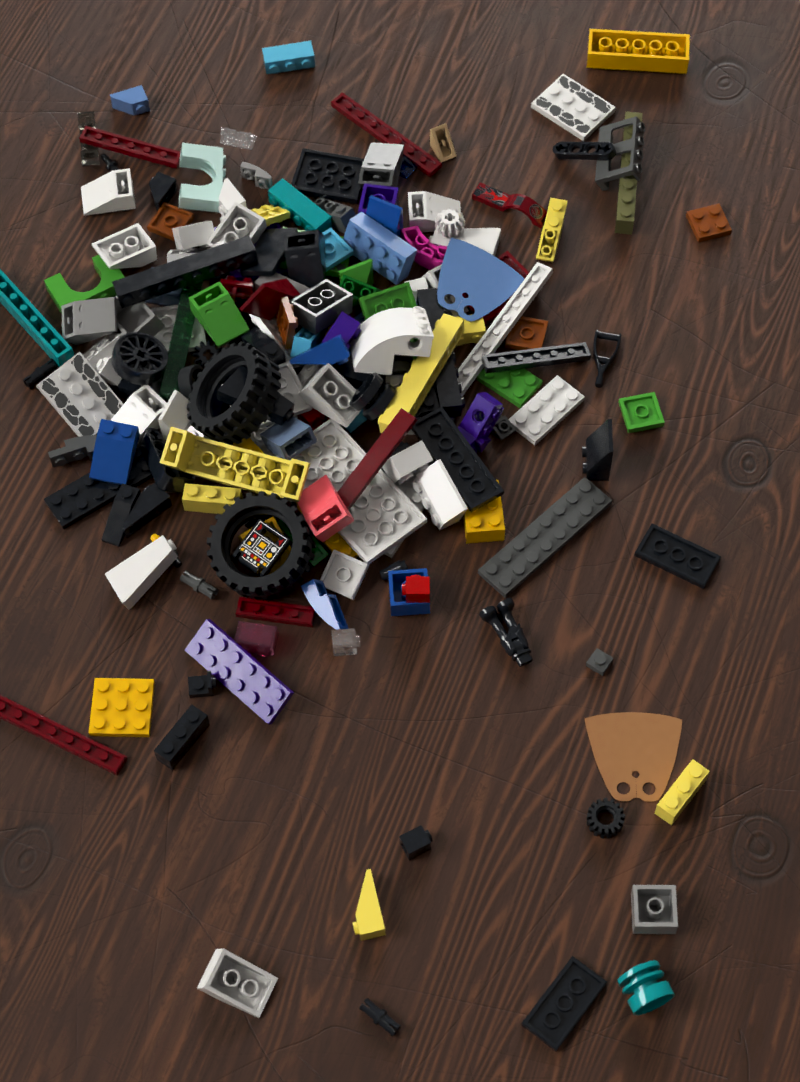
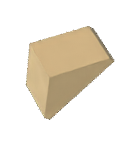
M447 124L430 129V146L439 161L444 162L457 157Z

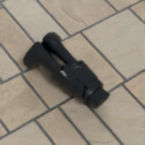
M506 598L498 603L496 608L494 606L484 608L479 615L483 621L493 627L506 653L512 657L513 661L517 662L519 667H522L533 661L530 655L531 650L523 633V628H521L520 623L517 625L513 618L514 601L512 598ZM498 613L509 628L508 634L499 620Z

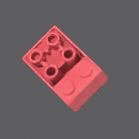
M324 475L302 491L300 501L297 503L313 534L320 541H326L354 522L353 517L327 475Z

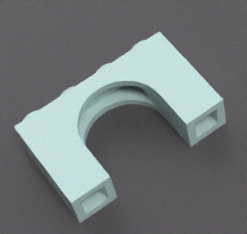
M182 143L180 167L202 170L210 175L213 182L203 186L181 183L179 208L220 213L218 209L220 206L219 196L223 186V179H225L226 169L223 168V165L226 163V155H223L222 147Z

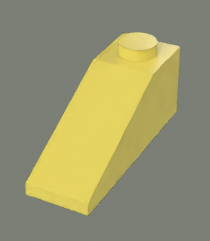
M371 869L366 870L355 914L356 922H353L355 935L359 934L361 941L386 935Z

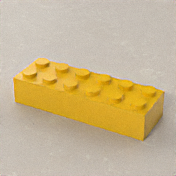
M590 29L587 68L687 74L690 34Z

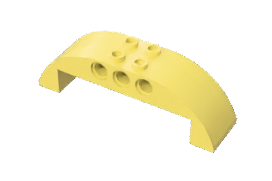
M170 427L160 463L200 478L259 494V491L265 492L268 496H271V493H275L281 499L286 498L293 502L300 501L310 468V463L293 458H291V461L202 438L186 430Z

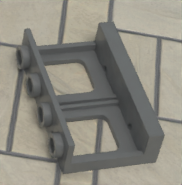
M637 116L600 127L598 142L612 143L616 149V155L631 152L630 164L627 167L610 171L611 159L597 160L595 182L602 191L609 189V181L629 175H634L637 181H640L645 125ZM633 125V133L630 139L613 144L612 133L614 130Z

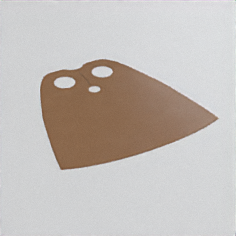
M639 712L608 713L585 718L593 755L610 794L618 801H631L633 798H640L645 802L657 801L666 789L675 763L682 729V719L661 714ZM634 771L639 772V777H633L632 773ZM621 782L627 783L630 786L629 793L620 794L617 791L618 784ZM645 783L654 784L656 790L653 794L648 795L643 792L642 788Z

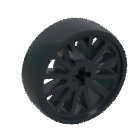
M131 332L121 336L116 342L111 362L115 372L122 379L136 385H149L158 381L164 374L168 364V353L165 346L152 335L142 332Z

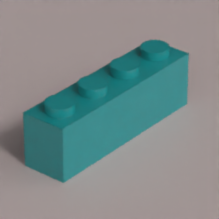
M283 178L268 190L269 203L274 207L279 206L290 211V218L297 226L304 228L305 231L319 230L323 233L332 228L331 216Z

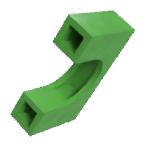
M97 255L92 257L94 268L101 278L96 288L87 292L74 291L67 285L60 273L45 279L44 282L49 295L62 314L61 306L74 301L115 297L116 293L112 282L124 278L121 270L109 269L101 257Z

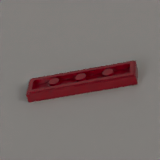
M239 597L236 609V617L313 628L316 613L310 606Z

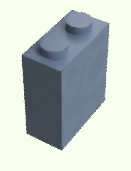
M294 416L290 421H285L282 425L274 424L260 434L267 450L286 460H291V458H294L318 442L311 426Z

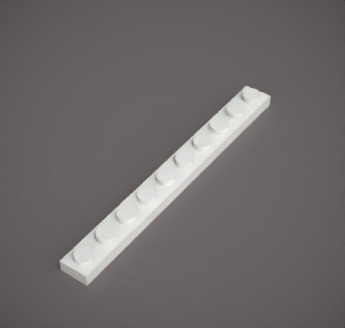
M539 262L535 264L459 367V378H457V381L461 382V397L484 368L481 361L482 355L495 353L553 274L552 268Z

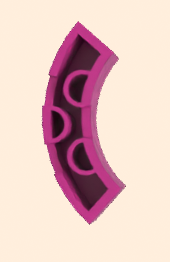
M419 226L401 229V239L417 249L414 258L416 263L429 270L442 264L447 246H435L430 243L429 239L420 231Z

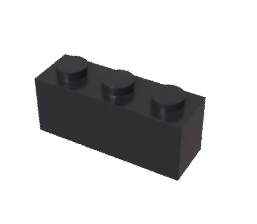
M191 704L154 749L156 759L173 771L210 725L208 715Z

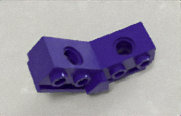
M487 392L477 393L462 422L457 427L473 450L480 453L491 441L488 436L504 410L503 404Z

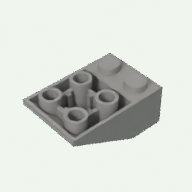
M116 297L74 301L61 306L62 337L67 342L80 345L117 332Z

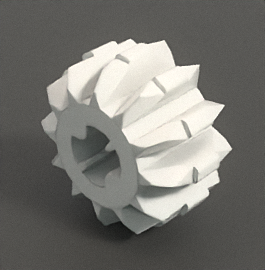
M450 208L448 211L443 209L436 216L435 226L438 233H442L443 237L446 235L450 238L452 235L458 237V234L464 230L465 220L462 213H458L457 209L451 211Z

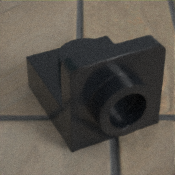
M211 670L207 671V675L188 677L189 697L214 696L213 689L217 688L216 677H212Z

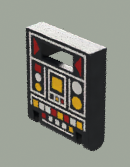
M259 519L234 551L232 557L234 559L239 557L238 561L256 574L263 568L260 576H266L291 544V540ZM266 530L279 538L276 543L264 536Z

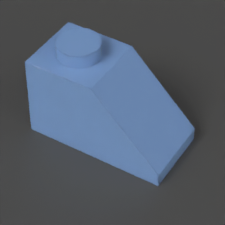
M142 85L110 94L112 107L116 110L131 115L150 111L148 99Z

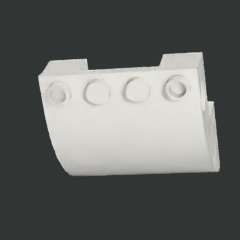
M415 306L413 308L387 309L376 313L361 323L360 329L362 331L356 339L353 338L350 342L352 345L350 354L354 372L392 375L395 354L430 357L434 335L425 309ZM412 338H418L416 342H410Z

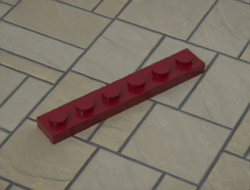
M85 126L80 136V143L177 169L180 163V151Z

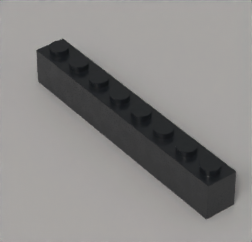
M248 235L113 281L112 284L121 308H125L257 263L258 257L252 240Z
M438 288L417 290V306L425 309L433 332L436 321L440 320L443 313L446 314V309H443L438 303ZM454 352L451 353L433 384L439 406L443 407L449 417L461 416L462 408H465L464 397L460 395L462 393L461 382L457 381V378H459L458 367L454 366V363H456Z

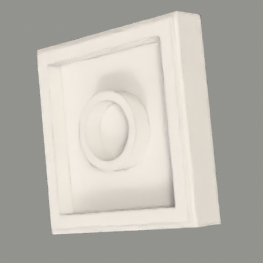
M333 550L320 580L323 581L326 589L354 600L369 568V564Z

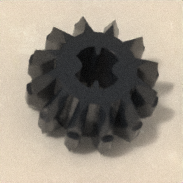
M207 340V346L201 341V348L198 346L194 348L198 353L192 354L193 357L198 358L194 360V364L200 362V366L203 367L207 361L210 362L213 359L210 357V360H206V356H203V354L205 355L206 352H209L213 356L215 353H220L222 348L215 349L217 346L215 343L213 346H210V340Z

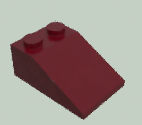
M287 278L263 283L239 309L242 312L269 321L274 320L278 316L280 298L288 297L290 301L300 295V293Z

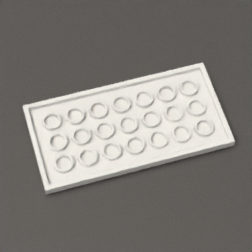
M330 418L313 430L318 442L293 458L310 463L303 490L324 475H327L338 492L366 455V452L336 421ZM380 469L349 510L354 522L340 530L338 534L365 563L370 564L426 524L427 518Z

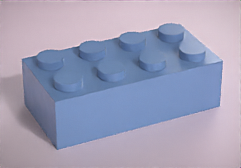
M362 211L348 222L343 240L354 250L353 256L362 262L371 258L373 269L395 285L408 277L417 253L416 248Z

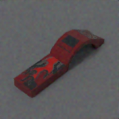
M481 182L472 194V199L502 212L509 208L519 210L529 217L533 225L540 228L543 226L541 220L543 217L546 218L547 211L530 197L522 194L509 195Z

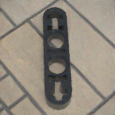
M558 142L553 147V152L558 159L610 160L616 155V149L610 142ZM580 148L577 153H573L575 149ZM591 149H596L593 153H588Z

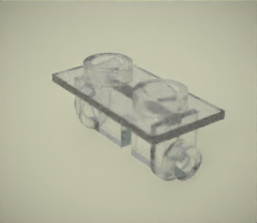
M228 127L221 128L220 132L222 135L221 144L248 150L253 149L257 136L252 135L251 132H236V130L229 129Z

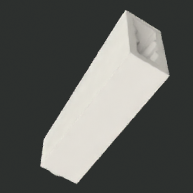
M464 228L463 232L458 234V237L452 235L451 238L470 243L495 256L501 239V228ZM435 229L433 236L430 235L429 242L435 246L442 245L448 247L451 238L448 235L443 237L442 233H438L437 229Z
M162 535L105 573L120 601L128 610L137 603L178 557L174 551L177 547L171 539L167 540Z

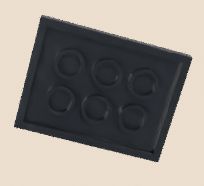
M303 148L291 185L303 195L357 204L362 190L358 181L364 159Z

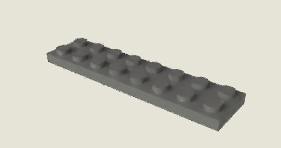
M584 477L479 568L478 574L506 598L612 504V500Z

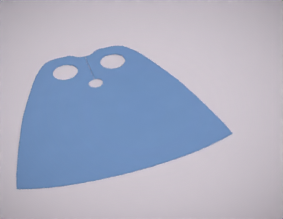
M451 238L440 270L437 289L438 303L447 310H455L461 318L467 321H475L504 303L515 293L524 281V278L512 267L492 254L465 241ZM467 293L468 298H464L462 294ZM447 294L453 295L455 302L453 304L446 303L444 296ZM467 305L472 306L475 309V313L473 315L465 314L464 307Z

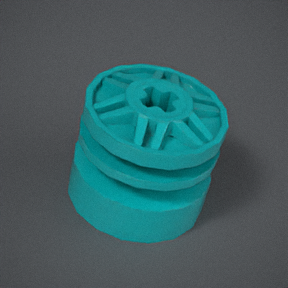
M656 960L636 965L617 979L619 986L624 987L622 989L624 995L634 994L628 999V1004L635 1016L643 1015L661 1007L675 995L668 981L658 982L664 976V972L658 970L660 964Z

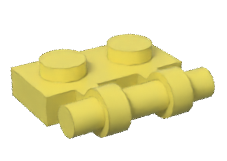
M263 205L259 209H250L265 218L267 227L290 218V211L279 206Z

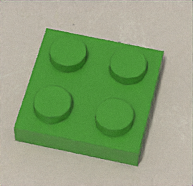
M655 392L619 399L618 403L628 433L664 426L665 422Z

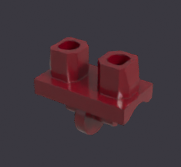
M227 275L225 279L220 281L232 297L234 303L237 302L238 298L249 299L254 293L252 278L236 281L234 276Z

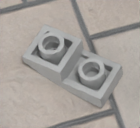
M242 161L240 166L242 178L255 180L256 187L261 189H270L273 186L272 176L266 171Z

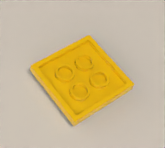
M95 678L89 735L150 737L155 688L154 679Z

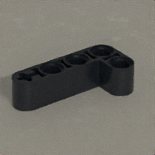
M148 428L139 442V446L156 485L163 491L183 493L185 483L192 484L196 476L161 464L160 460L165 447V441L158 430Z

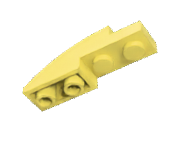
M550 197L536 255L537 260L554 262L564 224L567 200Z

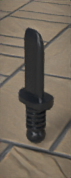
M105 153L101 154V159L107 165L106 169L108 171L119 170L116 161H112Z

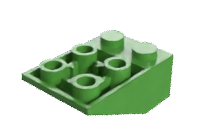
M220 281L188 298L191 312L218 348L250 331L233 299Z

